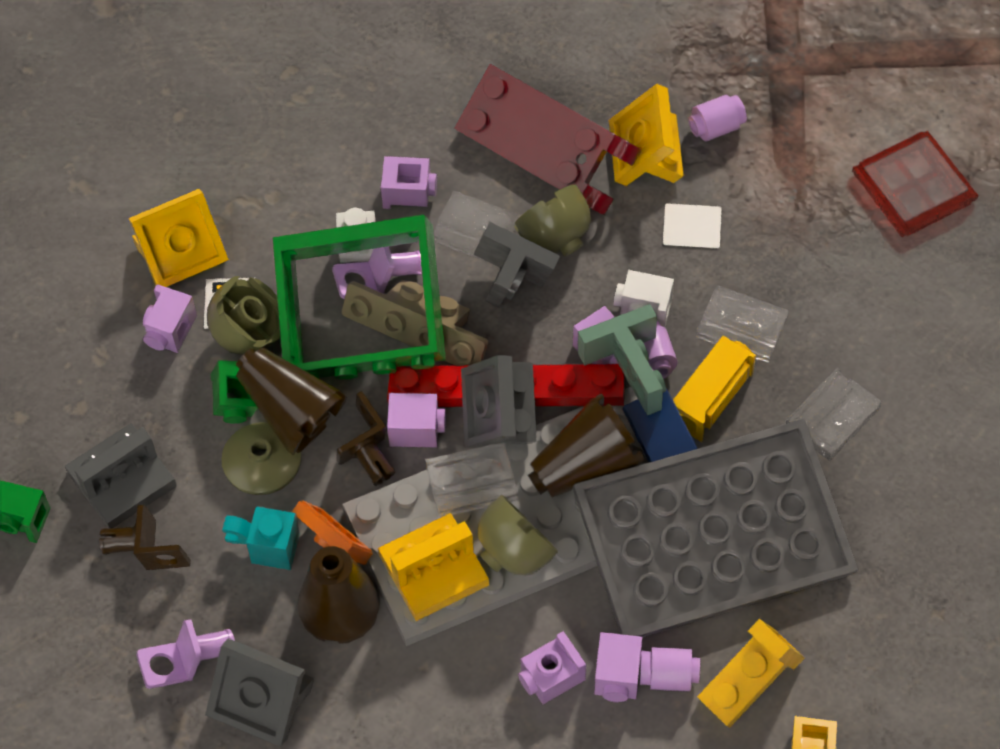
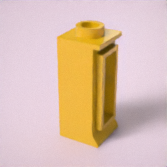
M722 336L673 399L691 436L700 442L703 441L704 428H711L747 381L748 377L753 375L756 355L742 342H733L727 337Z

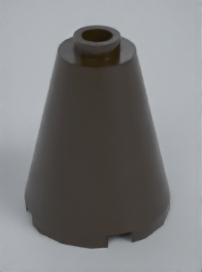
M263 347L257 351L250 348L236 363V366L239 368L236 374L237 379L286 450L292 455H295L296 452H302L327 427L325 423L331 416L329 412L336 417L346 402L347 396L337 388Z
M602 394L592 398L530 463L533 471L527 476L540 495L547 491L551 497H555L573 490L574 484L633 468L645 461L641 451L633 455L632 452L635 450L631 444L635 441L612 406L607 404L602 408L604 404V396Z
M334 546L325 547L316 552L310 562L298 597L299 617L305 629L316 639L324 642L329 640L338 641L339 644H343L363 637L374 626L380 604L378 590L370 577L345 550Z

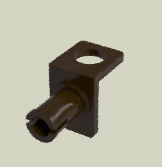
M360 391L356 394L355 405L370 427V430L337 449L336 461L339 465H342L352 458H358L371 478L373 485L377 486L383 483L381 478L384 477L387 481L396 471L390 466L377 446L379 442L385 439L386 426L365 394Z
M145 505L137 506V517L134 527L102 528L100 530V536L106 537L99 538L100 549L104 555L134 551L133 554L146 570L190 567L191 559L180 545L155 546L156 519ZM159 555H170V556H173V557H175V558H174V559H160V558H157L156 556H159Z

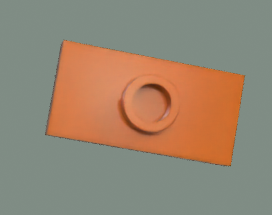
M299 501L293 509L292 513H296V517L316 533L313 539L323 548L330 546L342 548L355 562L366 565L373 555L370 548L322 508L305 501Z

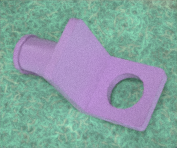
M389 246L373 249L369 262L335 264L332 272L340 297L345 299L348 284L344 276L348 273L361 275L365 280V286L384 293L391 276L421 275L420 251L391 254Z
M191 619L184 620L175 643L138 650L136 657L145 686L148 689L192 681L200 661L219 657L221 645L228 638L234 640L232 631L225 629L220 632L196 636ZM157 656L166 657L172 662L173 671L167 675H158L151 670L150 661Z

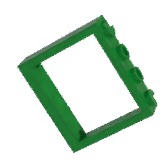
M425 215L273 237L283 359L319 379L335 376L337 380L354 379L358 377V372L372 370L373 374L377 375L391 374L396 372V367L411 365L413 369H427L434 367V362L446 360L433 224ZM419 242L429 345L304 363L296 260Z

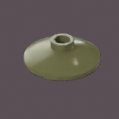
M268 422L253 423L242 427L228 439L222 452V468L228 481L238 490L252 495H267L283 489L295 478L301 464V452H296L295 455L288 452ZM258 449L267 450L266 453L261 456H256L253 454V452Z

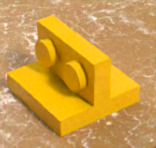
M656 83L609 119V130L612 133L642 149L633 166L612 155L615 182L624 186L629 185L645 172L675 183L684 176L677 116L671 113L668 88Z
M200 189L128 218L135 235H132L136 248L144 257L155 285L170 286L229 260L204 194Z
M451 513L378 548L381 560L415 621L489 586V578L474 553L473 535L465 521L457 524Z

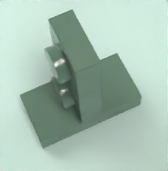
M651 304L578 331V355L584 366L614 355L647 415L662 410V395L666 392V385L661 373L657 369L653 371L648 363L649 357L644 342L656 338L657 315Z

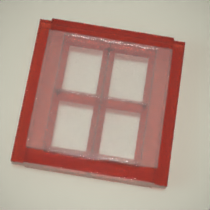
M929 131L920 132L859 162V165L852 168L853 174L901 237L909 236L971 205L979 196Z

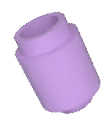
M723 95L694 106L692 108V115L689 116L688 120L694 136H700L703 141L707 142L738 130L741 124L746 123L747 115L744 105L737 95L731 97Z
M657 321L656 338L644 342L648 353L649 365L653 371L657 369L664 379L676 368L678 361L667 329Z
M652 647L651 651H641L640 685H650V690L690 691L691 683H699L700 658H692V649Z

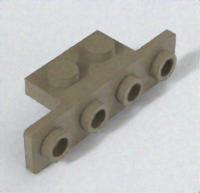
M402 279L386 295L356 281L348 284L342 308L343 316L412 347L429 345L424 288L420 284L407 282ZM440 296L446 357L444 361L455 366L473 365L483 361L488 340L461 328L468 320L470 309L458 304L450 297Z

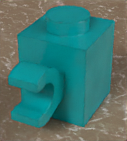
M256 506L252 523L237 516L227 515L225 517L222 532L226 533L225 541L233 544H246L252 564L291 570L300 537L296 513Z

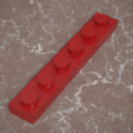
M584 364L533 365L535 406H585L598 394L604 396V404L602 406L607 404L611 406H624L626 377L619 364H587L585 366ZM470 365L434 366L427 369H413L411 366L396 367V372L389 374L388 405L389 393L437 394L438 407H463L461 369Z

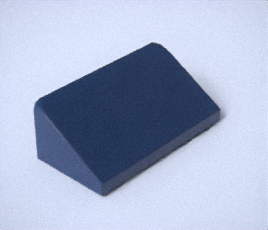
M667 388L666 392L662 395V410L647 415L638 399L623 406L622 410L649 463L698 449Z

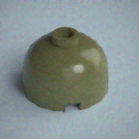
M576 184L554 192L556 198L546 203L541 200L523 213L516 220V226H514L518 234L555 254L562 252L564 257L583 246L581 238L589 230L591 214L589 206Z
M234 276L225 282L212 296L207 307V326L212 337L221 347L230 353L241 356L250 348L255 351L262 347L267 349L281 338L278 299L273 290L259 279L250 277L246 281L238 279L240 276Z
M502 494L481 515L478 524V539L485 550L480 556L495 572L504 568L514 575L526 576L542 569L558 553L549 540Z

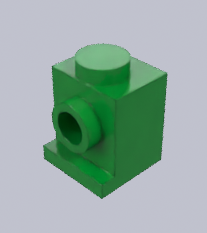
M218 360L211 372L213 415L223 416V421L230 424L246 422L247 417H252L258 408L236 377L239 368L236 366L238 361ZM227 393H232L237 398H227Z
M0 480V530L9 534H17L18 531L24 532L29 542L37 543L51 509L44 491Z

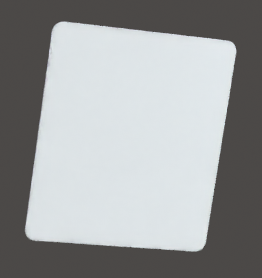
M683 204L665 205L664 245L704 248L720 247L721 207Z

